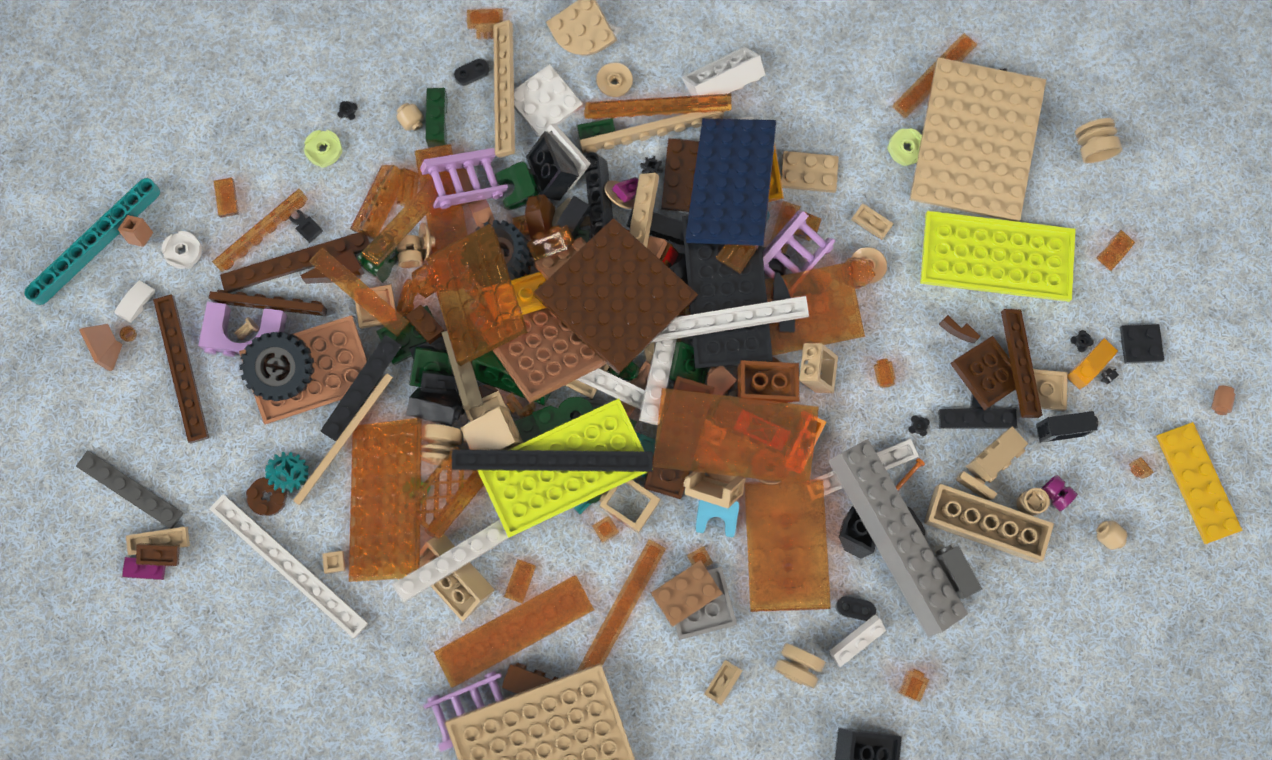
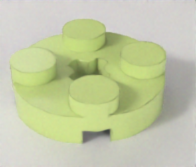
M905 128L894 133L887 146V150L893 160L903 166L917 163L922 135L915 129ZM908 143H909V144H910V147H909L910 151L905 150L903 144H908Z
M316 130L305 139L304 153L314 165L322 168L334 164L342 154L341 142L332 131ZM327 145L326 150L320 152L319 146Z

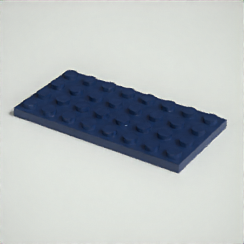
M702 118L686 231V243L764 246L776 120Z

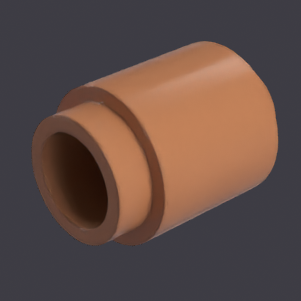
M1221 385L1215 390L1211 408L1215 410L1216 414L1227 415V413L1232 412L1236 395L1234 388Z

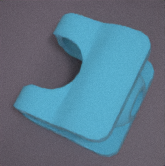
M699 499L695 526L696 532L704 533L707 521L712 517H720L725 522V535L727 537H734L739 510L738 501L729 508H725Z

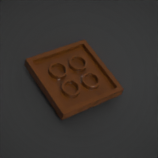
M993 336L950 363L984 410L1016 390L1010 358Z

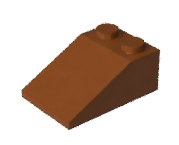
M740 361L737 368V405L759 406L799 402V363Z

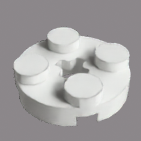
M179 231L174 235H169L164 240L162 253L166 262L172 267L190 269L200 259L202 245L193 234L187 231ZM183 246H186V251L180 254L178 248H183Z

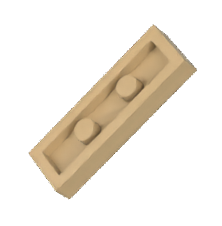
M188 527L126 535L128 555H135L138 543L180 545V548L189 547Z

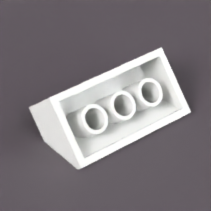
M743 47L683 76L682 79L695 102L701 106H707L718 98L726 97L728 93L734 90L744 88L746 84L759 81L761 77L765 76V71L760 55L747 47Z

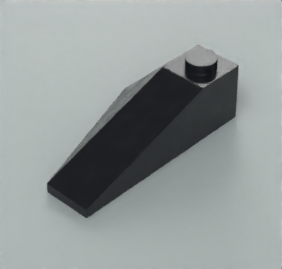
M852 506L842 521L839 539L844 551L862 559L873 554L876 545L856 509Z

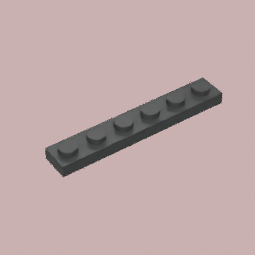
M87 450L76 465L77 468L170 529L175 527L184 514L91 451Z

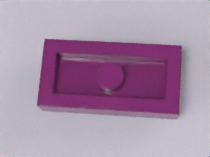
M637 177L615 184L612 190L623 202L630 201L636 198L639 180Z
M125 557L122 577L164 580L166 566L136 564V558Z

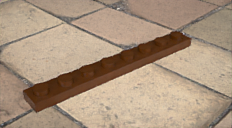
M364 230L220 274L223 289L229 293L321 265L352 249L354 254L361 253L371 245L367 232Z
M170 294L153 299L188 443L192 444L209 439L175 297Z

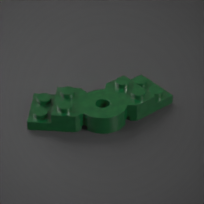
M570 397L564 400L558 408L550 405L515 421V424L524 443L571 421L570 417L574 412L582 416L599 407L593 408L592 404L582 397ZM629 418L633 428H635L637 421Z

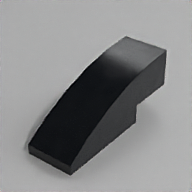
M573 196L556 223L544 248L552 253L571 243L581 229L580 225L590 213V205Z
M774 273L772 301L790 299L789 291L780 273ZM795 319L779 322L778 332L794 333Z

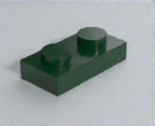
M613 118L577 125L580 140L616 131Z

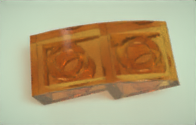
M1120 230L1107 243L1108 246L1096 259L1109 271H1112L1132 248L1135 241Z

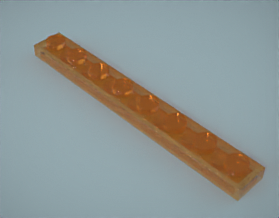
M732 93L586 102L584 116L585 119L695 112L707 113L712 111L725 112L732 110Z
M650 539L648 540L576 672L599 663L603 666L666 550L665 547Z

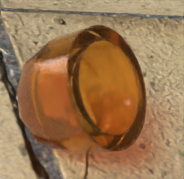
M126 326L120 330V337L126 342H132L136 339L137 332L133 327ZM133 331L134 334L128 338L125 337V335Z

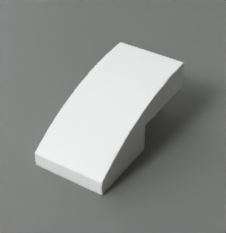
M139 280L121 300L115 310V314L131 323L143 311V305L154 296L155 289Z

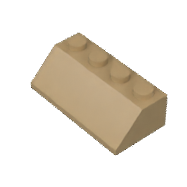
M441 532L426 542L410 564L417 570L454 548L455 545ZM470 562L431 586L462 622L495 591Z

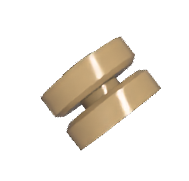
M785 643L781 654L791 660V662L783 659L777 660L774 670L795 683L814 689L818 678L808 670L822 672L826 662L798 647Z

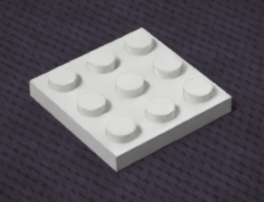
M550 64L514 89V107L539 138L551 124H560L583 107V103Z

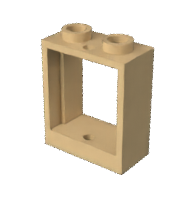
M804 343L799 381L815 393H834L838 356L822 343Z
M633 480L626 482L627 485L650 499V502L635 523L607 505L619 486L609 490L608 493H603L599 500L601 502L599 506L639 534L661 499Z

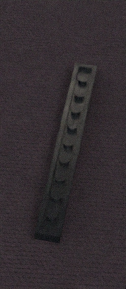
M452 450V470L653 472V452Z

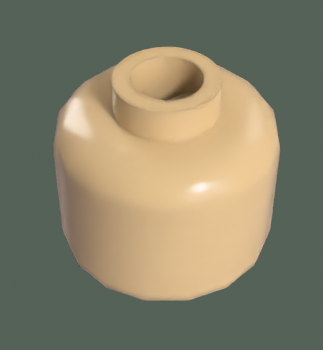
M405 103L398 108L396 118L405 130L417 131L423 125L424 115L415 104Z
M1104 521L1096 530L1098 541L1110 550L1120 549L1127 542V531L1115 521Z

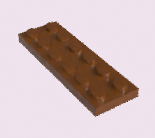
M677 376L653 454V472H648L643 488L681 500L685 488L684 480L689 475L715 387Z

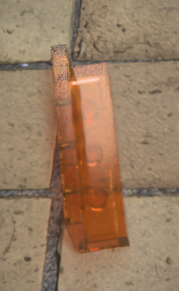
M381 165L350 229L354 232H363L371 239H377L408 175L395 165Z

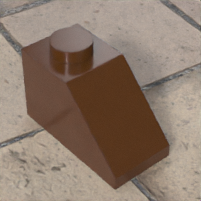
M544 194L529 197L525 209V217L530 237L533 241L549 237L556 207Z

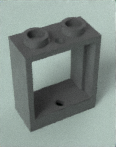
M949 545L936 551L937 556L935 557L959 599L967 598L982 590L959 546L952 547Z

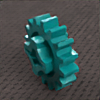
M282 452L280 457L275 454L274 459L268 460V465L265 468V479H269L268 485L274 484V490L282 488V493L285 492V489H288L290 493H292L293 488L300 490L301 485L306 483V479L309 476V466L305 465L306 460H299V454L293 457L292 452L289 455Z

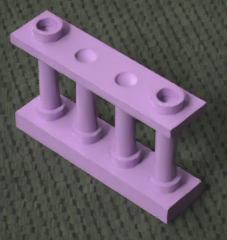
M494 148L424 159L420 167L422 175L429 174L432 176L439 196L433 204L434 209L440 207L441 209H446L451 205L489 198L499 199L504 196L508 186L507 184L498 186L491 167V163L496 156ZM474 166H484L490 188L481 189ZM464 168L467 170L474 189L473 191H463L456 169ZM439 172H449L456 194L446 195Z
M800 210L793 215L763 250L764 272L770 279H774L775 273L768 264L772 258H777L795 275L788 284L785 282L790 297L796 292V287L823 255L828 254L833 249V244L836 242L833 238H827L826 240L821 238L806 224L808 215ZM797 229L804 231L820 246L813 255L794 239L793 234ZM785 243L790 244L807 260L801 269L781 253V248Z
M491 672L484 675V680L441 698L439 695L427 699L428 703L423 705L424 709L433 708L443 738H441L443 742L438 744L440 752L453 747L440 703L451 699L457 716L465 714L459 695L470 691L476 708H481L484 706L478 687L487 683L491 687L496 702L504 699L497 683V679L503 677L501 673Z

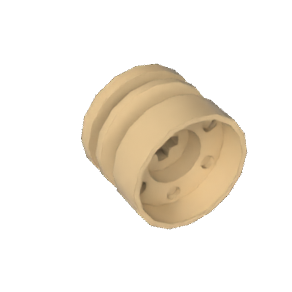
M1097 119L1075 130L1078 145L1082 146L1080 153L1084 163L1108 160L1122 151L1119 137L1114 136L1117 133V129L1114 127V119Z
M422 425L420 438L429 443L419 445V449L424 452H419L417 459L432 465H452V450H457L452 448V446L461 444L462 430L445 425Z

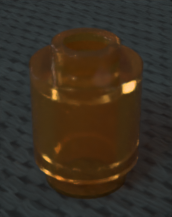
M887 358L877 360V364L873 366L876 381L880 388L895 385L896 377L893 362L888 361Z

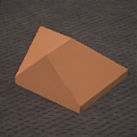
M103 324L79 329L95 363L108 371H112L123 344L115 339L109 325Z

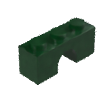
M427 88L425 140L428 148H447L445 117L448 113V96L445 88Z

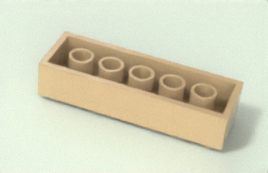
M943 484L934 487L924 524L1034 563L1044 561L1054 523Z

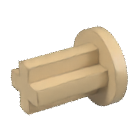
M247 317L245 319L246 323L234 332L238 339L243 340L253 331H259V327L250 317Z

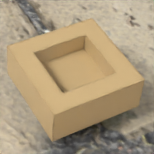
M344 551L322 554L324 574L346 571Z

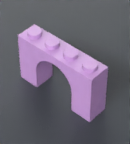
M207 302L198 345L204 350V353L215 355L216 352H222L225 356L235 357V354L240 355L239 351L244 350L248 344L252 343V340L245 343H235L229 339L227 328L231 308L227 304ZM264 309L260 330L254 338L260 337L265 333L284 332L287 319L284 311Z

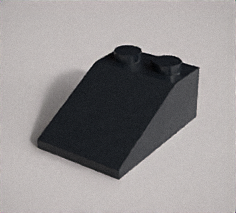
M544 131L526 155V159L540 195L544 194L548 199L560 201L579 177V174L570 157L547 131Z
M838 728L835 760H900L902 736Z

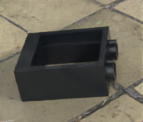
M418 387L409 397L406 415L452 426L455 421H459L460 415H463L465 410L460 395L422 392L420 387Z
M1094 411L1047 417L1037 423L1036 428L1039 442L1043 443L1085 437L1098 430L1099 422Z

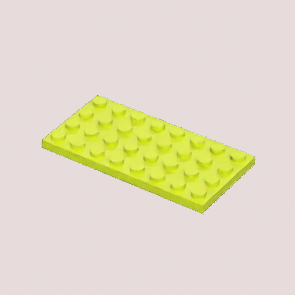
M927 211L925 215L920 284L1070 302L1073 289L1076 229Z
M619 398L509 449L644 451ZM478 471L508 538L647 473Z

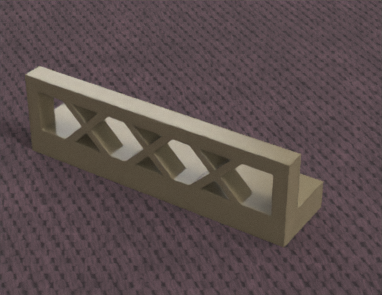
M448 331L442 332L464 410L483 406L462 331L448 334Z

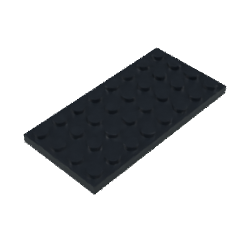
M682 216L688 286L698 294L697 298L690 304L691 315L766 303L767 294L762 246L686 243L689 216ZM769 323L693 336L696 369L739 365L741 360L773 362Z

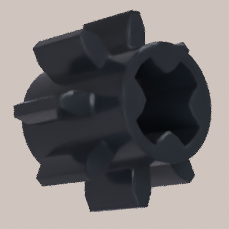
M655 156L649 159L645 157V163L640 164V168L643 169L641 174L663 173V168L660 167L662 161H657Z

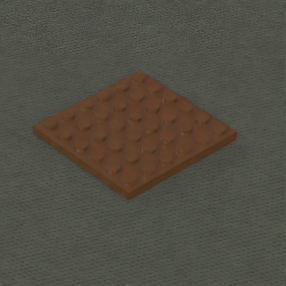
M613 218L533 293V296L616 373L620 374L697 298L698 294Z

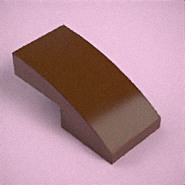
M949 315L938 324L951 335L966 342L975 343L981 337L968 323L961 328Z

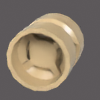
M405 235L396 239L397 251L400 252L397 255L399 267L413 268L421 266L423 264L422 252L419 251L421 250L420 237Z
M1033 488L1020 494L1016 505L1020 512L1034 516L1047 510L1050 499L1044 490Z

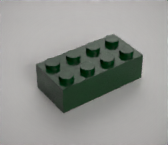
M482 341L472 358L476 381L526 399L489 344ZM551 393L533 402L545 406Z

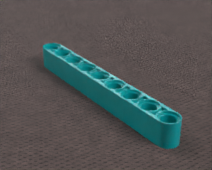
M150 178L141 179L25 288V297L37 305L47 303L120 234L118 228L127 215L138 217L158 198L160 188Z

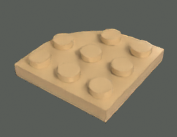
M578 0L546 22L557 43L573 54L582 56L593 55L618 41L596 0Z

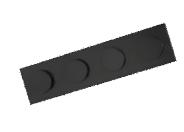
M1016 409L938 410L939 429H1009L1012 426L1014 429L1018 428Z

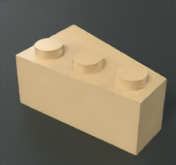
M1012 426L966 467L975 477L990 483L998 476L997 473L1001 469L1005 470L1012 464L1011 460L1014 457L1018 458L1026 451L1024 448L1028 443Z

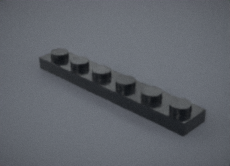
M387 335L384 336L320 432L334 441L338 440L402 347L401 344Z

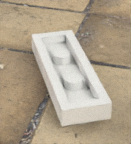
M875 614L829 651L839 667L850 661L851 658L886 631L881 619Z

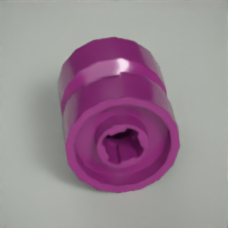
M1058 475L1052 477L1041 488L1048 494L1049 499L1052 500L1051 504L1059 512L1070 505L1078 495L1070 486L1066 487L1065 481Z

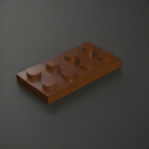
M668 138L661 210L689 212L699 141Z

